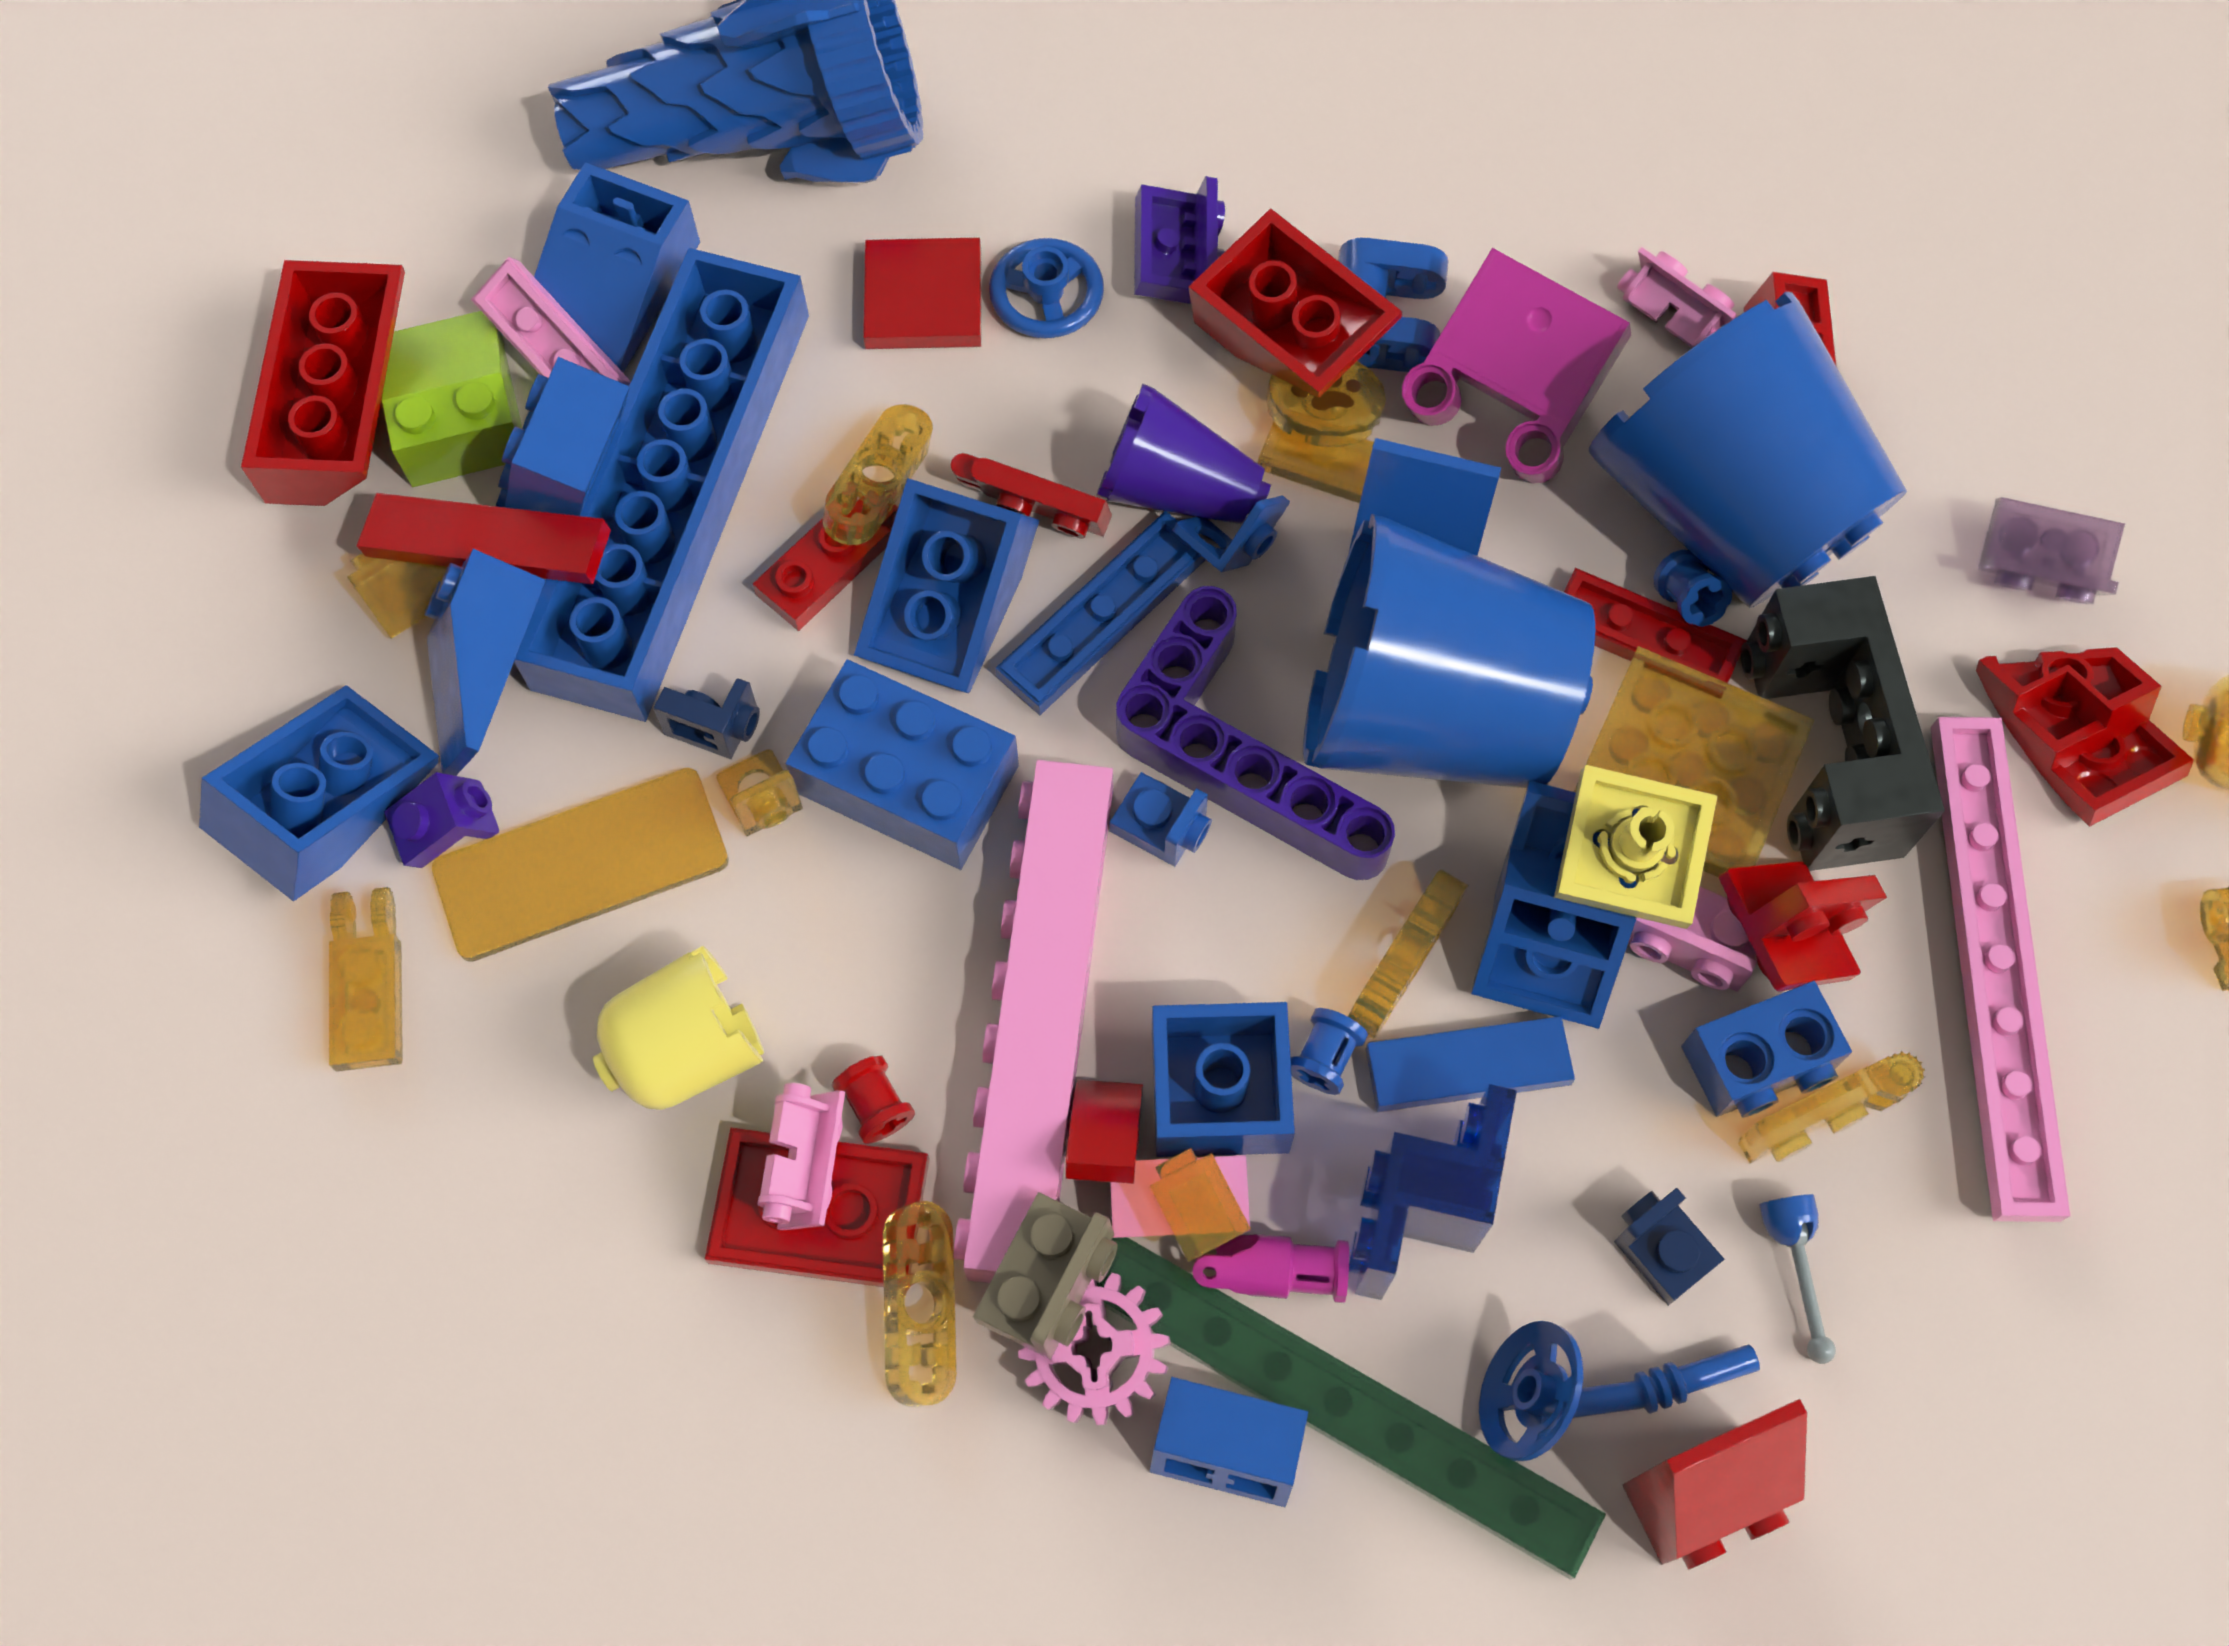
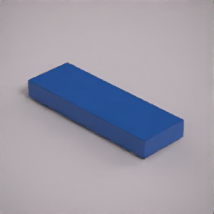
M1562 1016L1367 1043L1365 1048L1377 1112L1570 1086L1575 1080Z

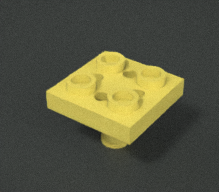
M1585 765L1579 775L1554 898L1687 929L1693 923L1717 795ZM1640 808L1638 812L1632 817L1633 810ZM1601 832L1597 839L1600 843V848L1593 842V834ZM1664 853L1666 858L1669 860L1676 856V860L1673 864H1666L1665 862H1662L1661 859L1663 858ZM1619 878L1624 879L1629 884L1636 880V885L1634 888H1625L1621 885Z

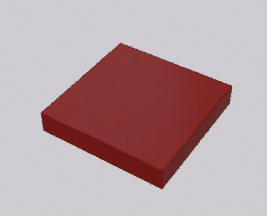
M980 237L865 240V349L982 347Z

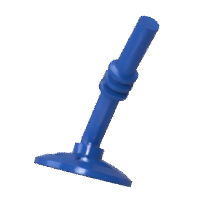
M1535 1321L1513 1332L1502 1343L1492 1358L1484 1376L1480 1392V1425L1484 1438L1493 1451L1510 1460L1528 1461L1541 1456L1552 1448L1565 1433L1573 1418L1642 1408L1651 1414L1657 1412L1658 1404L1663 1409H1667L1673 1405V1400L1677 1404L1685 1403L1689 1393L1758 1372L1760 1364L1755 1350L1750 1344L1679 1367L1673 1362H1668L1663 1365V1372L1659 1367L1655 1366L1648 1370V1376L1643 1371L1635 1373L1634 1381L1582 1388L1583 1361L1579 1346L1574 1337L1557 1324L1548 1321ZM1557 1345L1563 1349L1568 1357L1571 1368V1376L1569 1378L1565 1369L1556 1363ZM1534 1349L1536 1355L1532 1356L1522 1365L1512 1385H1508L1518 1364ZM1515 1409L1518 1421L1527 1428L1518 1443L1509 1434L1505 1423L1504 1411Z

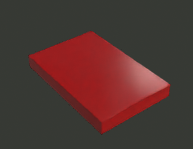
M730 1127L705 1254V1261L708 1264L908 1291L930 1160L928 1153L837 1142L831 1180L832 1198L827 1208L824 1226L782 1231L777 1229L778 1223L762 1219L764 1208L758 1205V1198L761 1193L767 1155L776 1154L788 1158L789 1148L770 1143L771 1133Z

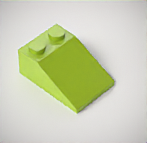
M482 311L394 331L382 403L392 452L412 488L505 465L506 463L502 462V457L514 427L522 429L502 334Z

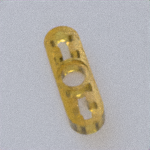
M899 404L887 408L881 414L826 496L823 527L832 539L846 545H859L869 541L875 535L902 494L907 478L911 479L928 454L933 424L930 417L923 410L912 405ZM904 431L909 432L901 442L900 449L894 448V436H901ZM869 466H882L890 470L894 478L885 482H877L867 478L862 470ZM857 497L863 500L862 513L856 512L851 518L843 516L848 515L856 505Z
M1442 869L1436 873L1348 1015V1017L1364 1027L1368 1037L1373 1040L1376 1039L1454 915L1469 887L1468 884Z
M919 1201L900 1207L891 1213L886 1220L883 1230L885 1380L893 1398L908 1407H921L940 1403L952 1392L957 1376L953 1226L948 1214L939 1205L929 1201ZM918 1223L919 1228L929 1230V1242L919 1245L917 1240L907 1239V1226ZM917 1262L918 1266L931 1263L932 1271L924 1270L906 1274V1265ZM914 1284L926 1287L934 1299L933 1314L924 1324L911 1319L905 1309L906 1293ZM933 1333L932 1343L921 1345L920 1342L907 1345V1336L914 1337ZM920 1363L922 1367L932 1368L933 1373L932 1381L923 1383L922 1386L919 1381L910 1380L909 1368Z

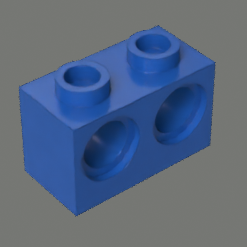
M1815 981L1696 1027L1681 1046L1716 1117L1738 1109L1742 1118L1752 1116L1778 1103L1779 1099L1776 1093L1796 1085L1801 1094L1819 1089L1839 1077L1835 1069L1852 1053L1845 1036ZM1785 1032H1795L1803 1036L1810 1045L1811 1055H1802L1795 1052L1788 1045ZM1735 1055L1744 1059L1752 1070V1079H1742L1735 1076L1728 1069L1725 1056Z

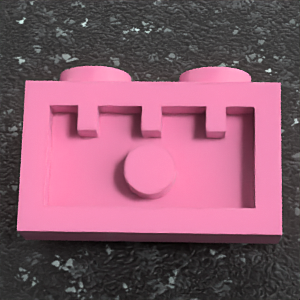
M1699 887L1691 926L1684 929L1636 917L1628 943L1632 951L1640 957L1658 963L1669 961L1691 971L1692 977L1699 983L1718 990L1730 988L1738 992L1752 975L1757 963L1754 959L1756 952L1741 922L1731 912L1727 898L1702 887Z

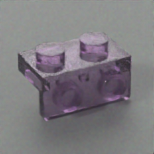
M2000 497L1995 500L1978 570L1996 574L1994 584L1998 586L2032 591L2035 582L2057 587L2055 597L2058 599L2093 605L2096 596L2116 595L2119 582L2111 580L2125 523Z

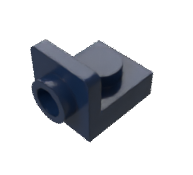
M739 678L735 680L722 708L714 699L704 693L688 690L683 694L666 687L663 688L653 707L664 735L728 759H732L740 741L747 742L750 740L755 732L760 716V709L756 704L750 682Z
M1675 1188L1662 1200L1653 1191H1650L1621 1216L1629 1227L1614 1241L1668 1306L1725 1260L1679 1207L1686 1197L1678 1188Z

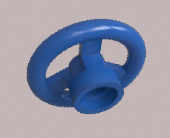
M1055 238L1033 239L1013 247L997 262L989 282L990 300L999 318L1013 330L1035 338H1056L1079 330L1095 316L1104 294V281L1100 268L1090 254L1071 242ZM1022 263V271L1015 270ZM1083 273L1087 284L1084 301L1073 313L1064 317L1060 304L1064 288L1075 277ZM1006 288L1029 293L1035 302L1042 305L1045 321L1034 320L1019 313L1009 302Z

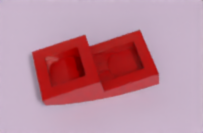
M1077 1079L1068 1137L1065 1179L1134 1184L1143 1084Z

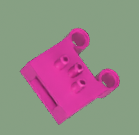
M1492 248L1424 363L1413 367L1405 376L1402 384V397L1413 416L1421 423L1430 426L1443 425L1451 421L1459 411L1462 402L1461 391L1457 382L1461 379L1534 420L1526 421L1516 426L1509 434L1506 442V456L1515 474L1523 481L1532 484L1544 483L1552 479L1560 471L1564 461L1563 447L1630 339V322ZM1439 381L1447 385V394L1441 404L1431 408H1425L1417 404L1419 390L1425 384ZM1540 438L1551 444L1552 451L1545 463L1530 467L1519 461L1520 449L1527 441Z

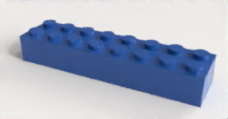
M688 248L629 385L630 389L623 416L580 515L604 519L611 529L594 583L585 584L546 579L514 660L530 691L639 721H647L809 318L800 275Z

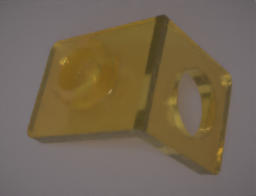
M770 749L759 752L719 772L716 776L718 784L746 837L762 829L777 826L790 815L803 809L789 770L783 771L774 752ZM760 772L770 776L739 792L741 781L749 774Z

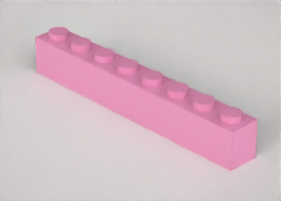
M1037 760L1034 782H1022L1018 817L1019 819L1028 820L1025 841L1014 840L1010 861V878L1019 879L1017 900H1005L1001 923V938L1011 939L1008 962L996 961L992 984V1000L1002 1001L999 1024H987L983 1045V1063L993 1064L990 1087H978L974 1106L973 1127L983 1128L980 1153H968L964 1174L963 1190L965 1193L974 1194L970 1219L959 1218L954 1243V1259L964 1260L963 1268L968 1281L991 1283L1038 1192L1060 1202L1113 798V768Z

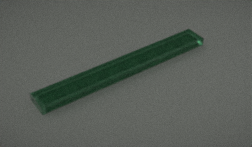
M1128 1237L1112 1238L1111 1241L1118 1244L1117 1252L1108 1273L1101 1282H1097V1287H1104L1106 1280L1113 1272L1121 1276V1294L1126 1296L1130 1290L1138 1285L1144 1289L1146 1293L1139 1305L1141 1311L1159 1308L1163 1314L1161 1319L1151 1326L1153 1334L1169 1336L1170 1346L1262 1400L1309 1411L1306 1422L1308 1427L1568 1579L1572 1580L1576 1577L1606 1513L1516 1461L1497 1454L1490 1446L1218 1289L1201 1286L1196 1282L1192 1274ZM1104 1301L1105 1308L1135 1325L1124 1309Z

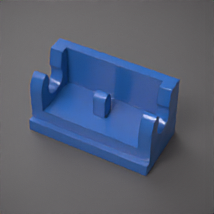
M1171 1376L1154 1446L1150 1473L1286 1508L1295 1480L1309 1411Z

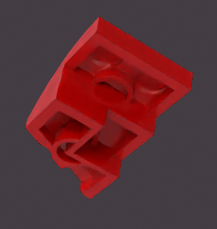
M2117 647L2086 649L2080 653H2067L2063 651L2041 652L2036 660L2031 662L1999 664L1996 656H1986L1978 661L1976 672L1987 695L2012 736L2047 783L2089 827L2188 776L2194 759L2149 720L2162 686Z

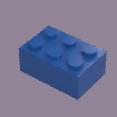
M849 659L845 661L785 763L795 793L959 870H962L1019 767L1015 735Z

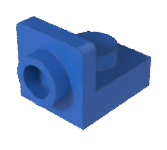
M1140 772L1110 820L1109 832L1175 867L1186 849L1193 853L1198 850L1210 829L1212 819L1206 816L1208 794L1196 788L1191 797H1188Z

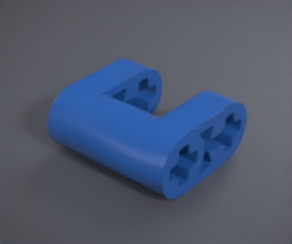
M1354 238L1343 243L1339 250L1338 261L1385 298L1387 295L1412 299H1430L1442 294L1446 288L1448 257L1437 247L1375 238ZM1402 317L1352 366L1409 372L1413 367L1424 363L1440 336V330L1426 320Z

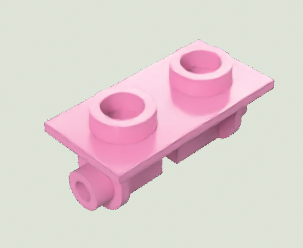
M1641 247L1638 251L1641 271L1637 273L1633 269L1628 270L1617 286L1624 293V301L1630 303L1655 322L1660 319L1670 305L1677 309V312L1666 324L1665 328L1691 348L1736 318V313L1731 310L1735 304L1725 293L1710 284H1707L1702 290L1685 278V275L1688 273L1686 268L1674 257L1663 251H1660L1655 257Z
M786 1083L783 1094L775 1097V1110L769 1142L789 1148L788 1158L776 1154L767 1155L758 1205L764 1208L762 1219L778 1223L777 1229L779 1230L824 1226L827 1208L832 1198L831 1180L837 1142L840 1139L843 1127L841 1116L845 1097L844 1091L838 1090L810 1095L811 1087L798 1083Z

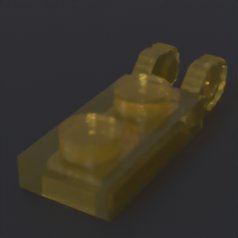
M389 887L374 888L372 890L370 909L371 923L375 936L356 938V906L351 893H333L332 899H330V927L334 941H329V1066L336 1072L398 1065L403 1062L401 941L396 936L395 898Z
M1901 1051L1898 1055L1894 1053L1891 1057L1888 1056L1756 1122L1739 1138L1740 1142L1738 1144L1749 1163L1770 1153L1777 1163L1784 1161L1813 1144L1808 1136L1809 1133L1828 1125L1832 1133L1836 1134L1866 1118L1869 1113L1865 1107L1882 1112L1892 1107L1895 1103H1899L1909 1092H1913L1922 1084L1921 1080L1925 1078L1923 1075L1925 1069L1921 1066L1922 1062L1917 1060V1056H1911L1910 1052L1904 1054Z

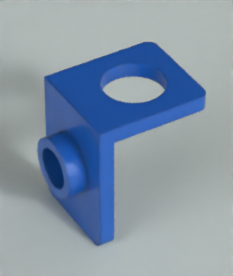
M1282 495L1257 502L1233 540L1209 519L1201 517L1177 521L1172 530L1222 573L1250 565L1252 560L1260 558L1271 547L1277 537V531L1274 527L1290 504V501ZM1197 533L1205 535L1208 538L1212 539L1219 545L1220 548L1210 545L1209 543L1204 541Z

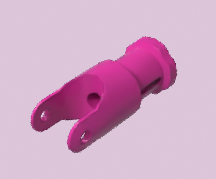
M1253 1234L1238 1235L1233 1238L1204 1237L1195 1244L1193 1250L1195 1263L1192 1271L1194 1279L1201 1286L1229 1289L1235 1293L1254 1297L1287 1299L1290 1292L1332 1295L1335 1303H1345L1349 1277V1241L1338 1240L1334 1247L1293 1244L1290 1236ZM1212 1247L1217 1253L1215 1255H1205L1204 1250ZM1205 1268L1216 1271V1274L1208 1277L1204 1275L1203 1270Z

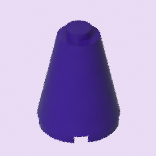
M1142 383L1139 394L1133 402L1110 460V467L1108 471L1105 470L1096 497L1109 502L1242 524L1256 503L1267 499L1271 484L1262 481L1265 468L1155 388Z

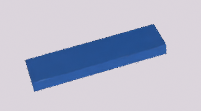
M1164 511L995 668L996 677L1038 715H1041L1206 559L1173 532L1172 529L1177 520L1167 511Z

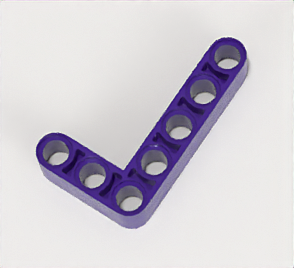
M1201 586L1192 590L1177 608L1116 703V735L1121 749L1129 756L1188 789L1195 791L1197 788L1208 794V800L1348 878L1369 880L1378 876L1386 867L1395 838L1394 823L1384 810L1195 706L1231 651L1235 637L1237 611L1232 596L1221 588ZM1202 619H1211L1217 621L1221 627L1214 630H1204L1196 626L1195 623ZM1179 666L1188 670L1190 674L1183 678L1174 679L1166 676L1162 671L1169 667ZM1139 714H1148L1155 717L1159 722L1149 728H1141L1133 725L1130 720ZM1192 744H1202L1210 748L1213 753L1204 758H1194L1187 755L1183 749ZM1245 774H1256L1264 778L1268 784L1259 789H1250L1244 787L1237 779ZM1300 804H1310L1317 807L1323 815L1315 820H1306L1297 816L1292 809ZM1364 834L1375 840L1378 848L1372 851H1361L1354 848L1348 841V838L1353 835Z

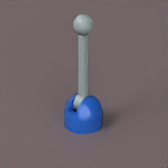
M1814 1194L1763 1202L1759 1206L1763 1223L1769 1236L1777 1243L1791 1248L1811 1334V1340L1807 1345L1808 1355L1816 1363H1828L1834 1358L1836 1349L1834 1343L1825 1336L1804 1246L1814 1237L1818 1229L1819 1214Z

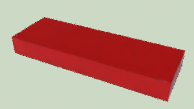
M1578 568L1574 569L1564 590V593L1592 605L1595 615L1594 646L1715 698H1721L1741 655L1742 645L1747 641L1746 639L1712 625L1699 627L1696 624H1689L1685 622L1677 610Z

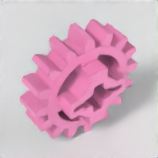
M1113 1272L1106 1280L1104 1287H1097V1282L1093 1279L1091 1280L1079 1303L1086 1307L1082 1324L1073 1341L1068 1346L1059 1343L1051 1360L1026 1347L1018 1351V1358L1035 1361L1037 1365V1370L1025 1379L1027 1386L1037 1387L1046 1384L1050 1390L1045 1395L1042 1405L1046 1409L1051 1410L1063 1400L1068 1402L1067 1421L1077 1423L1082 1417L1085 1408L1092 1409L1096 1425L1107 1424L1108 1407L1116 1406L1125 1418H1129L1134 1415L1133 1405L1130 1401L1132 1395L1137 1393L1150 1400L1156 1395L1152 1387L1146 1382L1149 1373L1167 1374L1168 1367L1159 1360L1154 1359L1155 1349H1161L1170 1345V1337L1162 1334H1153L1151 1326L1157 1323L1163 1316L1159 1308H1152L1142 1312L1139 1305L1143 1301L1146 1291L1138 1285L1130 1290L1126 1296L1121 1294V1276ZM1104 1301L1124 1309L1132 1318L1138 1330H1117L1107 1321ZM1091 1317L1093 1318V1325L1097 1327L1099 1336L1112 1341V1351L1101 1354L1100 1366H1097L1098 1380L1096 1369L1092 1368L1090 1358L1078 1355L1077 1352L1078 1344L1089 1340V1330L1092 1329ZM1139 1357L1137 1367L1132 1376L1125 1384L1112 1392V1374L1124 1359ZM1069 1364L1081 1374L1085 1395L1079 1394L1067 1387L1059 1379L1052 1365Z

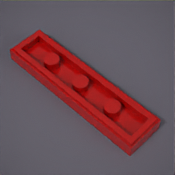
M376 493L357 547L365 557L448 567L450 563L461 567L472 549H476L540 578L593 584L611 529L605 520L601 518Z

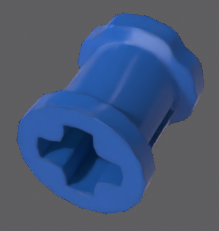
M1682 549L1671 553L1656 568L1653 577L1656 591L1665 600L1677 603V611L1685 622L1704 627L1713 624L1725 614L1726 608L1732 601V589L1724 579L1708 573L1707 567L1689 550Z
M1316 1008L1310 1020L1314 1027L1300 1056L1291 1057V1075L1311 1088L1326 1094L1339 1095L1344 1086L1341 1075L1354 1048L1364 1045L1368 1033L1358 1022L1342 1013L1327 1008Z

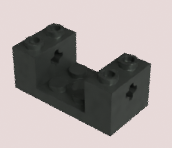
M1876 576L1775 589L1763 613L1758 616L1757 623L1749 638L1742 645L1741 663L1747 679H1754L1759 700L1830 691V715L1837 726L1841 725L1847 744L1845 762L1824 764L1787 818V834L1790 845L1794 851H1800L1802 860L1809 871L1904 858L1943 814L1945 809Z

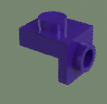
M435 772L384 811L403 866L423 868L465 836L489 840L499 833V827L492 811L491 798L482 783L475 779Z

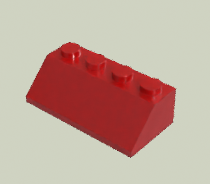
M284 260L241 464L242 470L265 504L326 506L367 479L405 276V270L402 265Z

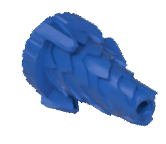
M735 0L710 12L711 16L707 19L660 33L662 42L611 57L606 60L607 68L548 85V89L555 102L554 114L558 133L563 144L562 151L572 169H581L585 162L608 169L667 154L670 163L704 153L731 154L750 149L791 148L779 165L785 180L800 178L812 182L868 183L875 181L878 176H881L890 157L911 152L923 140V118L918 85L905 31L895 0Z

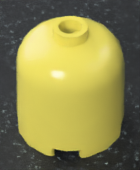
M705 946L688 952L617 994L602 1008L597 1022V1039L602 1052L593 1056V1062L600 1078L611 1092L621 1087L628 1097L647 1109L663 1110L675 1106L763 1062L760 1055L764 1054V1050L755 1027L742 1003L730 1009L725 997L717 984L728 978Z

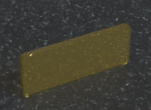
M684 768L439 856L432 864V873L457 952L464 960L473 962L720 872L727 867L729 856L699 774L694 769Z

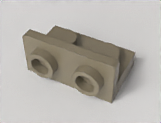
M1038 1192L973 1315L976 1323L1051 1360L1059 1343L1068 1346L1076 1336L1086 1311V1307L1079 1303L1091 1280L1101 1282L1113 1263L1118 1244L1111 1241L1114 1231L1109 1218L1097 1212L1093 1217H1090Z

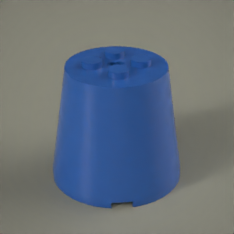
M1784 292L1775 301L1779 308L1774 310L1770 303L1765 300L1734 318L1681 356L1643 388L1650 399L1630 418L1624 410L1616 413L1596 435L1589 447V453L1594 460L1715 576L1724 579L1732 589V592L1749 608L1770 598L1775 589L1808 584L1819 575L1818 571L1831 561L1829 557L1831 554H1834L1838 560H1841L1870 538L1869 535L1884 523L1880 516L1907 493L1904 484L1803 306L1792 292Z
M1371 514L1370 521H1363L1352 543L1323 634L1333 636L1335 639L1327 672L1314 671L1305 720L1303 759L1306 765L1320 769L1527 788L1529 781L1547 785L1562 763L1576 729L1579 716L1585 712L1591 697L1593 679L1590 676L1595 645V615L1592 605L1391 519Z

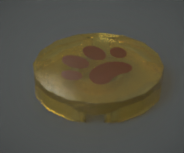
M1357 361L1320 398L1271 375L1266 393V402L1269 415L1277 426L1289 435H1291L1293 429L1300 434L1306 435L1304 441L1318 447H1345L1363 442L1372 435L1373 428L1376 425L1379 426L1382 419L1386 397L1384 386L1374 372Z

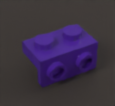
M1205 176L1197 194L1141 184L1135 197L1134 295L1191 304L1188 286L1225 252L1224 249H1218V235L1222 230L1225 218V203L1218 200L1217 178Z

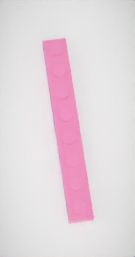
M1938 717L1931 726L1938 789L1945 809L1942 814L1992 1219L1993 1221L2061 1222L2070 1217V1209L2002 718Z

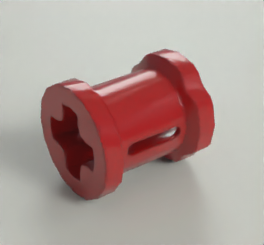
M882 1055L870 1056L849 1066L831 1084L834 1091L841 1090L845 1092V1097L861 1124L858 1133L864 1144L878 1142L889 1137L906 1126L915 1116V1111L911 1104L901 1102L885 1074L888 1064Z

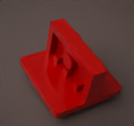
M1802 861L1729 868L1719 875V881L1727 895L1728 906L1733 915L1741 922L1756 952V960L1760 970L1770 980L1776 991L1791 990L1815 981L1817 985L1849 981L1861 973L1842 934L1848 933L1866 923L1868 917L1865 911L1887 898L1876 875L1814 881L1809 869Z

